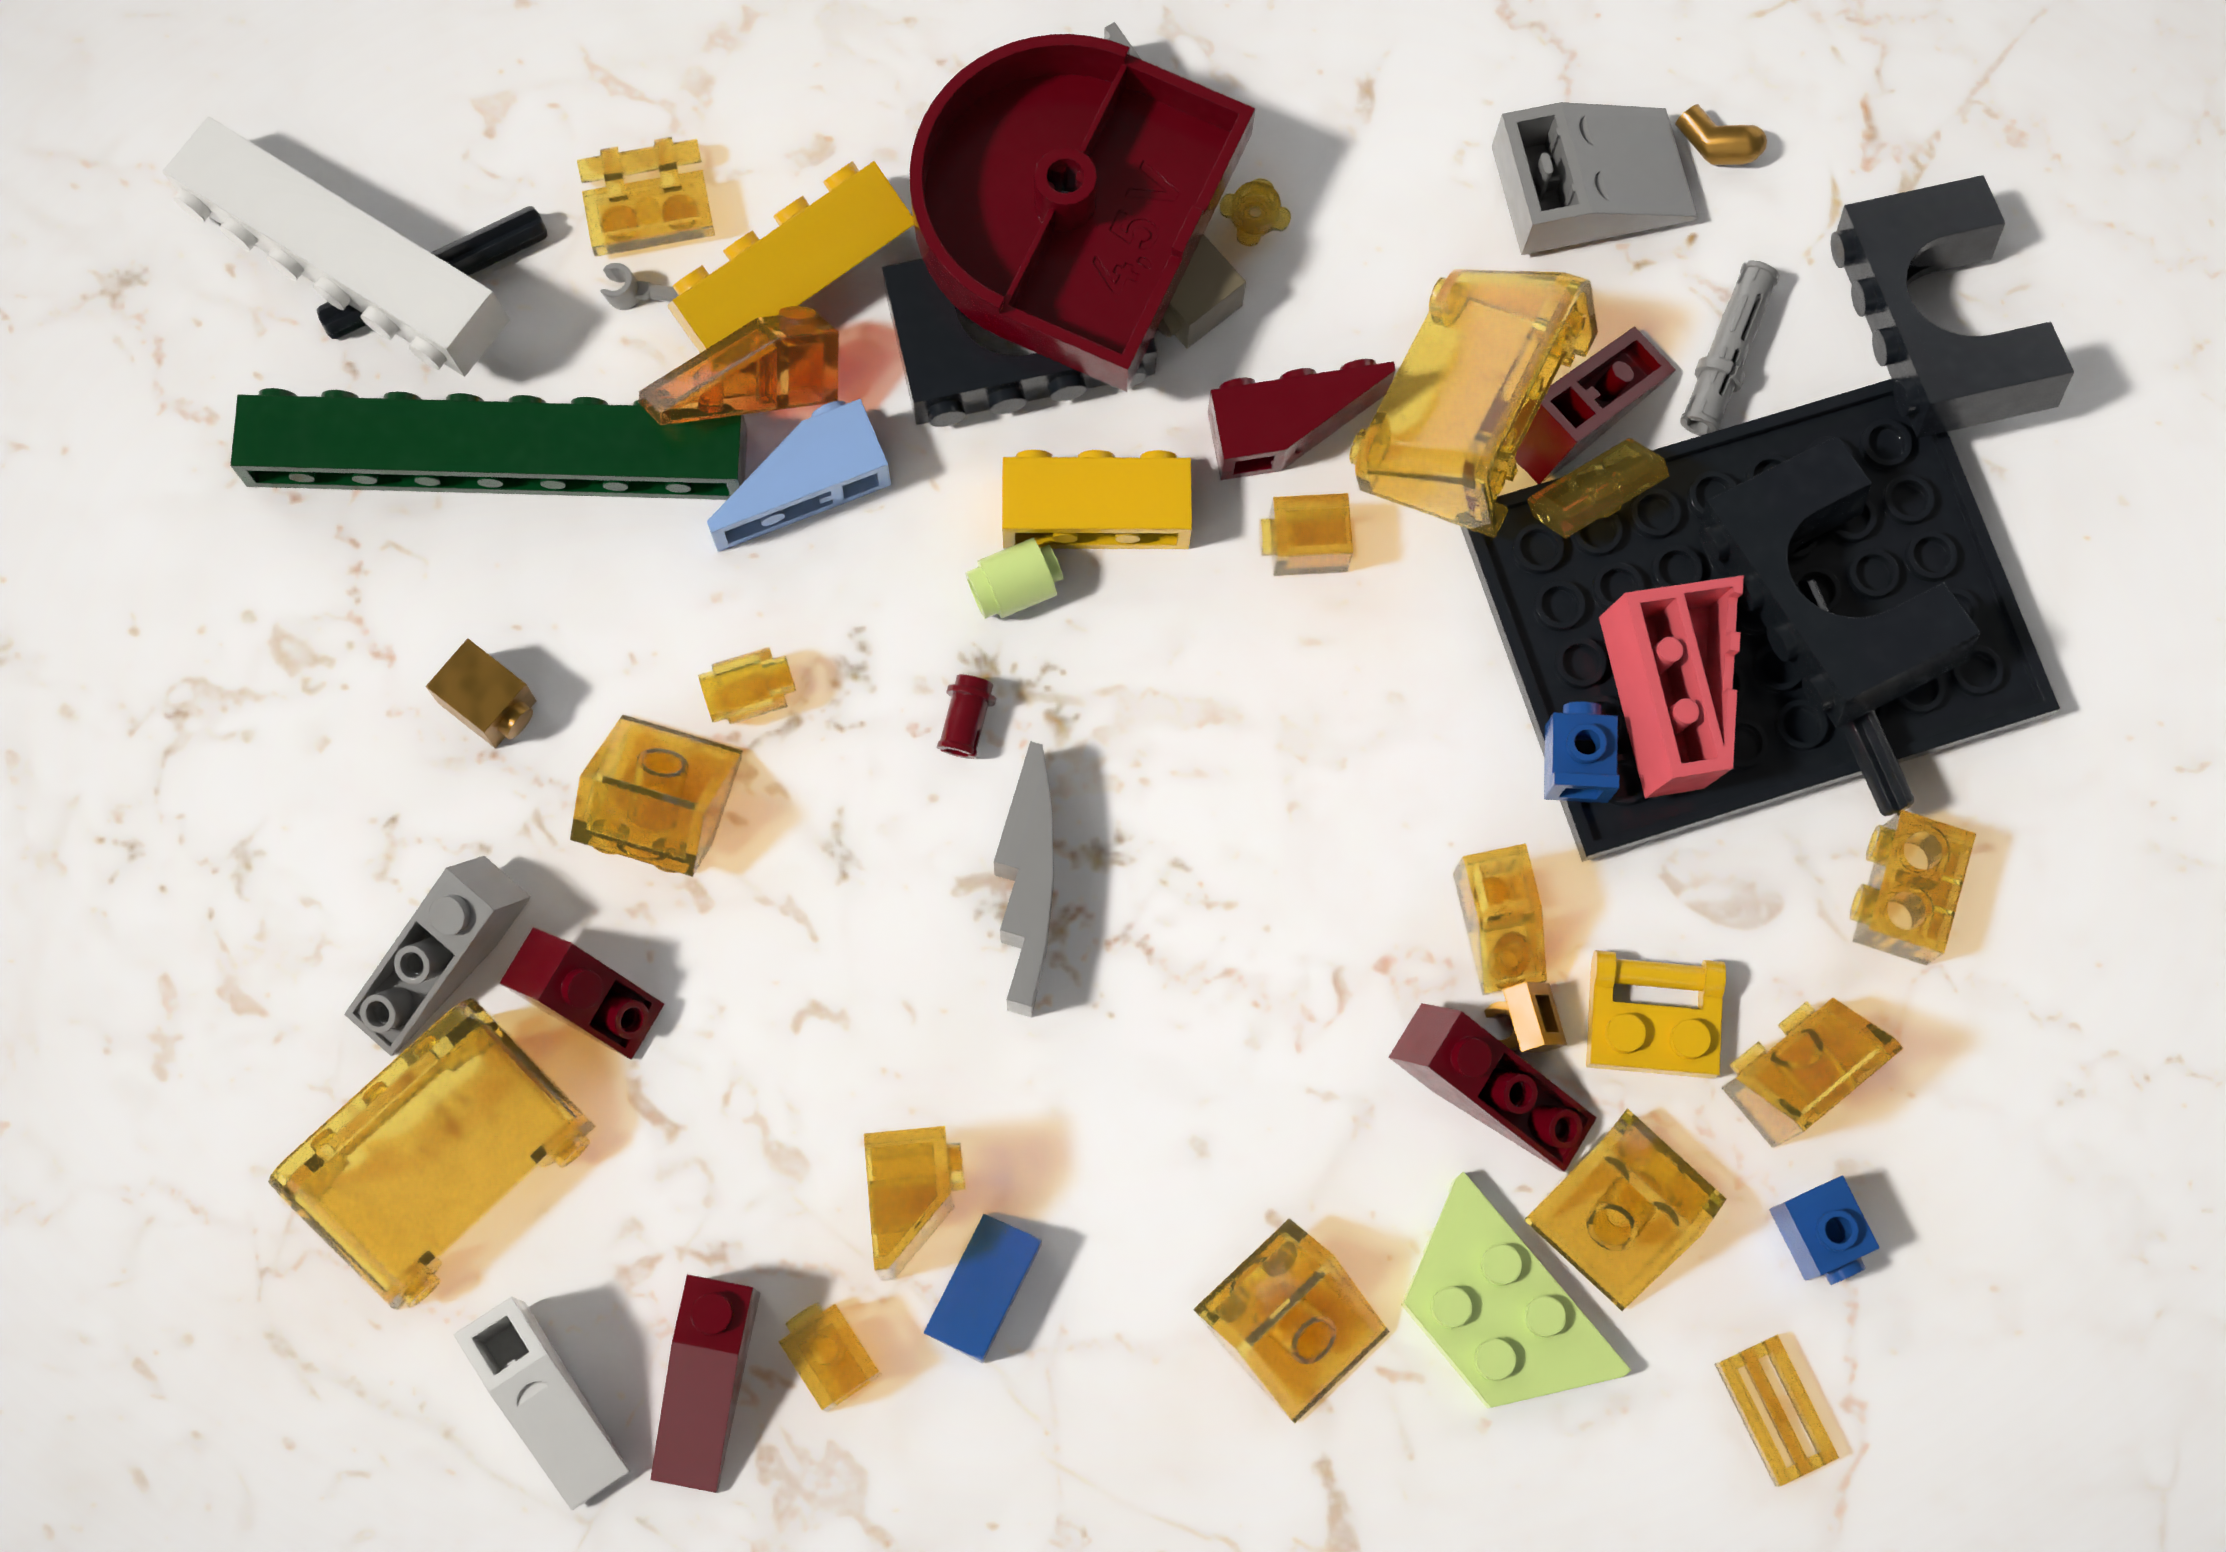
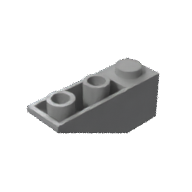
M486 856L446 867L344 1015L390 1056L396 1055L498 945L531 896Z

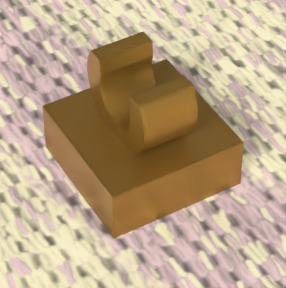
M1523 982L1505 988L1503 992L1506 1002H1495L1484 1010L1486 1018H1500L1505 1015L1511 1018L1514 1026L1512 1034L1508 1038L1499 1041L1512 1051L1547 1052L1567 1045L1549 983Z

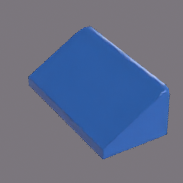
M983 1214L923 1333L983 1364L1042 1246V1240Z

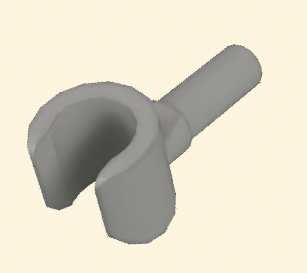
M610 263L603 269L610 280L619 283L625 282L624 286L619 290H600L605 299L616 309H630L639 300L649 301V299L671 302L679 296L671 286L638 281L624 264Z

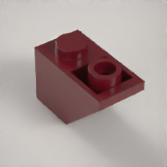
M534 927L499 984L548 1015L630 1060L634 1057L665 1005L573 943Z

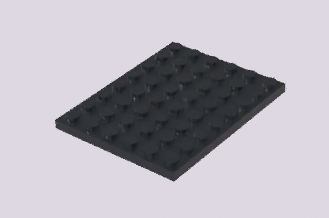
M1892 379L1459 508L1456 515L1543 756L1545 754V725L1553 712L1563 713L1564 704L1570 702H1593L1602 706V715L1618 716L1617 775H1619V789L1608 803L1560 800L1582 862L1863 775L1842 727L1836 729L1825 711L1820 713L1811 706L1802 688V678L1789 660L1784 662L1775 654L1767 637V628L1755 610L1747 611L1738 600L1736 632H1741L1740 652L1734 657L1733 689L1737 690L1733 769L1704 789L1645 798L1599 617L1626 592L1731 577L1721 561L1714 562L1708 557L1699 539V529L1706 500L1836 435L1870 479L1872 485L1861 515L1809 540L1787 559L1788 567L1794 583L1806 579L1815 580L1830 613L1847 617H1867L1883 613L1944 582L1981 632L1968 662L1874 709L1898 763L2049 717L2060 709L1948 432L1917 438L1908 416L1902 417L1896 408ZM1592 740L1574 741L1579 752L1587 755L1595 753V744Z

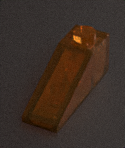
M803 306L782 308L779 310V315L755 318L639 391V404L659 425L838 401L839 331L814 309Z

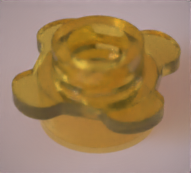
M1258 178L1240 186L1235 194H1226L1220 201L1219 210L1221 215L1232 221L1237 229V241L1244 246H1256L1262 236L1273 230L1284 231L1290 224V211L1286 207L1281 206L1278 192L1274 189L1273 184L1266 179ZM1253 208H1257L1260 210L1261 214L1257 217H1254L1249 213V211Z

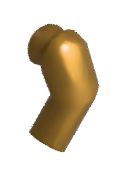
M1699 104L1686 110L1675 123L1701 156L1713 165H1743L1752 163L1766 149L1767 138L1761 128L1755 125L1717 126Z

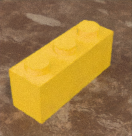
M1024 450L1018 452L1015 457H1003V549L1030 538L1035 539L1039 548L1050 545L1052 549H1189L1192 531L1191 458H1177L1175 453L1165 450L1147 451L1142 453L1140 458L1115 457L1113 453L1104 450L1084 451L1078 454V457H1053L1050 452L1043 450Z

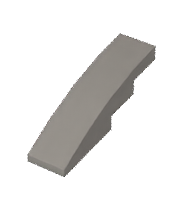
M1030 741L994 858V875L1015 881L1000 928L1001 943L1021 948L1006 999L1007 1011L1032 1018L1047 954L1054 888L1052 803L1043 744Z

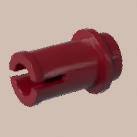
M959 674L956 677L955 684L948 685L946 693L951 696L941 738L937 743V749L960 758L975 759L977 757V747L987 708L994 706L997 699L991 694L994 686L991 682L979 677Z

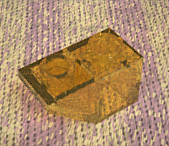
M1526 843L1463 856L1452 874L1482 995L1500 993L1505 988L1523 982L1545 983L1547 981L1542 905Z

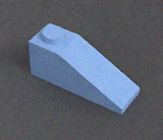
M861 399L847 404L845 401H833L817 408L812 413L811 418L801 421L707 520L718 552L891 486L888 462Z

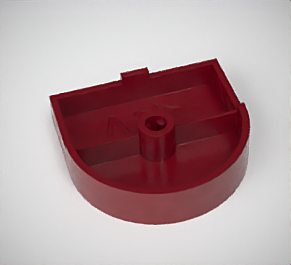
M1050 34L1014 41L996 48L971 62L943 87L925 113L917 131L910 162V195L915 235L923 261L931 277L948 300L966 317L982 328L1127 392L1252 135L1256 108L1130 55V47L1112 40L1077 34Z

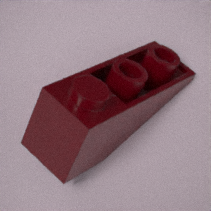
M1358 359L1344 364L1340 370L1316 373L1311 368H1299L1284 373L1276 380L1256 383L1252 378H1235L1222 383L1218 389H1212L1210 391L1207 413L1220 481L1279 472L1388 394L1396 371L1394 361L1376 364V361L1373 359Z
M1421 1003L1388 1057L1435 1094L1561 1172L1566 1171L1597 1119L1595 1115L1468 1015L1459 1010Z

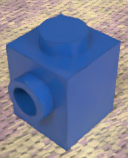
M1843 1175L1769 1209L1805 1281L1825 1274L1830 1285L1838 1283L1865 1270L1866 1267L1861 1257L1880 1248Z

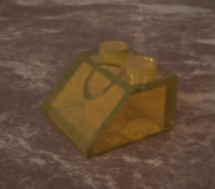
M623 714L579 777L570 840L592 846L601 853L618 854L652 864L664 872L681 873L693 877L713 844L742 759L743 750Z
M1831 998L1816 1009L1808 1001H1805L1777 1024L1785 1035L1772 1046L1766 1049L1760 1041H1757L1729 1064L1737 1075L1721 1088L1773 1148L1805 1132L1899 1053L1903 1047L1893 1036L1835 998Z
M1627 1108L1583 1153L1527 1215L1524 1221L1623 1311L1703 1235L1727 1198Z
M945 1126L864 1133L874 1271L881 1281L895 1280L955 1208L953 1191L966 1190L961 1142L949 1143Z
M1290 1218L1193 1309L1225 1351L1294 1424L1390 1332L1336 1257Z

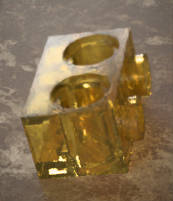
M1905 810L1898 812L1884 826L1878 824L1871 835L1866 851V860L1874 863L1868 885L1860 884L1850 909L1849 919L1857 922L1852 942L1923 965H1927L1945 953L1976 833ZM1905 843L1917 845L1924 851L1928 862L1926 870L1918 869L1907 861L1904 854ZM1889 902L1899 903L1908 910L1912 921L1910 930L1899 928L1890 920L1887 910Z

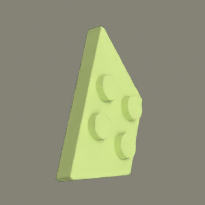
M1463 1171L1451 1183L1443 1209L1435 1227L1431 1231L1423 1251V1257L1415 1275L1411 1279L1401 1306L1487 1409L1617 1379L1627 1375L1631 1371L1627 1364Z

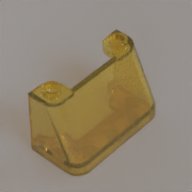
M1454 269L1447 278L1440 277L1430 295L1429 312L1368 429H1361L1352 443L1349 460L1351 464L1355 465V476L1359 489L1495 538L1508 513L1507 506L1496 503L1497 495L1502 491L1506 480L1513 482L1518 472L1515 455L1560 366L1571 367L1575 354L1586 358L1598 334L1590 280L1567 272Z
M469 998L445 1013L289 1154L270 1175L268 1183L285 1203L390 1308L398 1310L404 1304L409 1308H413L427 1298L440 1284L441 1280L435 1275L442 1265L439 1257L538 1166L546 1168L556 1163L560 1168H564L577 1159L589 1146L591 1141L586 1135L596 1125L503 1025L475 998Z

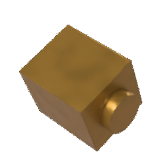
M468 638L425 686L439 705L495 749L505 737L510 740L523 731L533 716V709L531 707L537 701L525 682Z

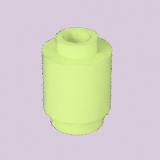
M1034 538L977 560L978 567L965 572L972 595L984 619L998 614L1002 619L1057 596V591L1054 583L1063 580L1060 565L1051 546L1046 545L1039 548Z

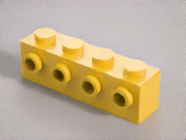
M853 161L848 163L823 181L829 190L824 196L809 205L804 196L799 197L773 216L779 227L759 239L753 230L723 250L729 259L727 263L711 274L701 265L672 285L679 296L673 299L667 307L709 367L729 355L914 225L913 216L875 161L860 171Z

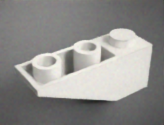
M511 1296L453 1334L489 1395L571 1510L576 1509L630 1472L526 1302Z

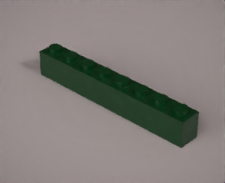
M265 388L260 390L258 395L237 394L230 466L246 487L727 500L745 481L748 430L742 408H733L732 405L717 400L700 401L696 403L695 407L671 406L663 400L652 398L636 400L633 405H608L605 400L595 397H577L572 399L570 404L546 403L545 400L531 395H516L510 397L508 402L484 401L476 395L466 393L450 394L446 397V400H424L415 394L399 391L388 392L384 394L383 398H359L358 395L344 390H327L321 393V397L297 396L295 393L285 389Z

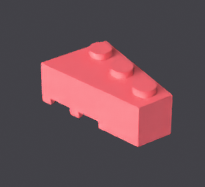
M1744 575L1626 592L1599 617L1645 798L1704 789L1733 769L1737 690L1733 689L1734 657L1740 652L1741 632H1736L1738 598L1743 594Z

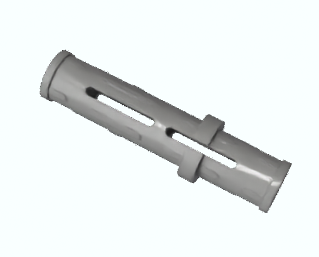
M1750 260L1747 264L1745 262L1742 264L1736 286L1722 316L1708 355L1698 361L1694 373L1697 382L1685 412L1680 419L1682 427L1695 435L1701 436L1718 431L1732 393L1741 389L1745 379V373L1742 368L1759 329L1771 294L1780 277L1778 271L1767 263Z

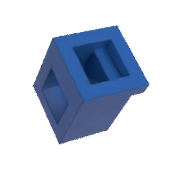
M1570 702L1563 705V713L1553 712L1545 725L1544 800L1609 802L1619 789V775H1617L1618 716L1602 715V706L1593 702ZM1592 740L1595 744V753L1587 755L1579 752L1574 741Z

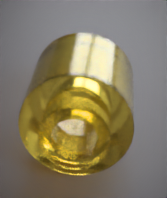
M769 646L712 663L711 671L698 674L704 699L713 723L728 719L731 725L786 708L788 705L785 694L796 691L786 656L782 655L773 658Z

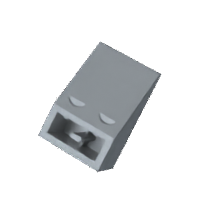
M1559 102L1503 113L1501 115L1491 147L1521 255L1695 221L1698 216L1666 108Z

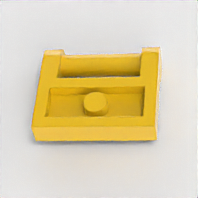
M1595 950L1592 956L1590 971L1586 1068L1710 1079L1718 1077L1720 1075L1722 1001L1726 985L1725 962L1703 960L1701 966L1617 959L1615 952ZM1614 984L1698 991V1009L1614 1002L1613 987Z

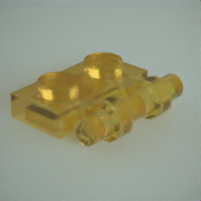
M672 136L654 139L655 146L621 152L618 146L600 149V155L577 159L582 184L605 180L606 187L582 191L591 247L595 257L715 236L703 170L679 174V166L702 162L697 138L673 142ZM656 170L660 172V177L625 183V176Z

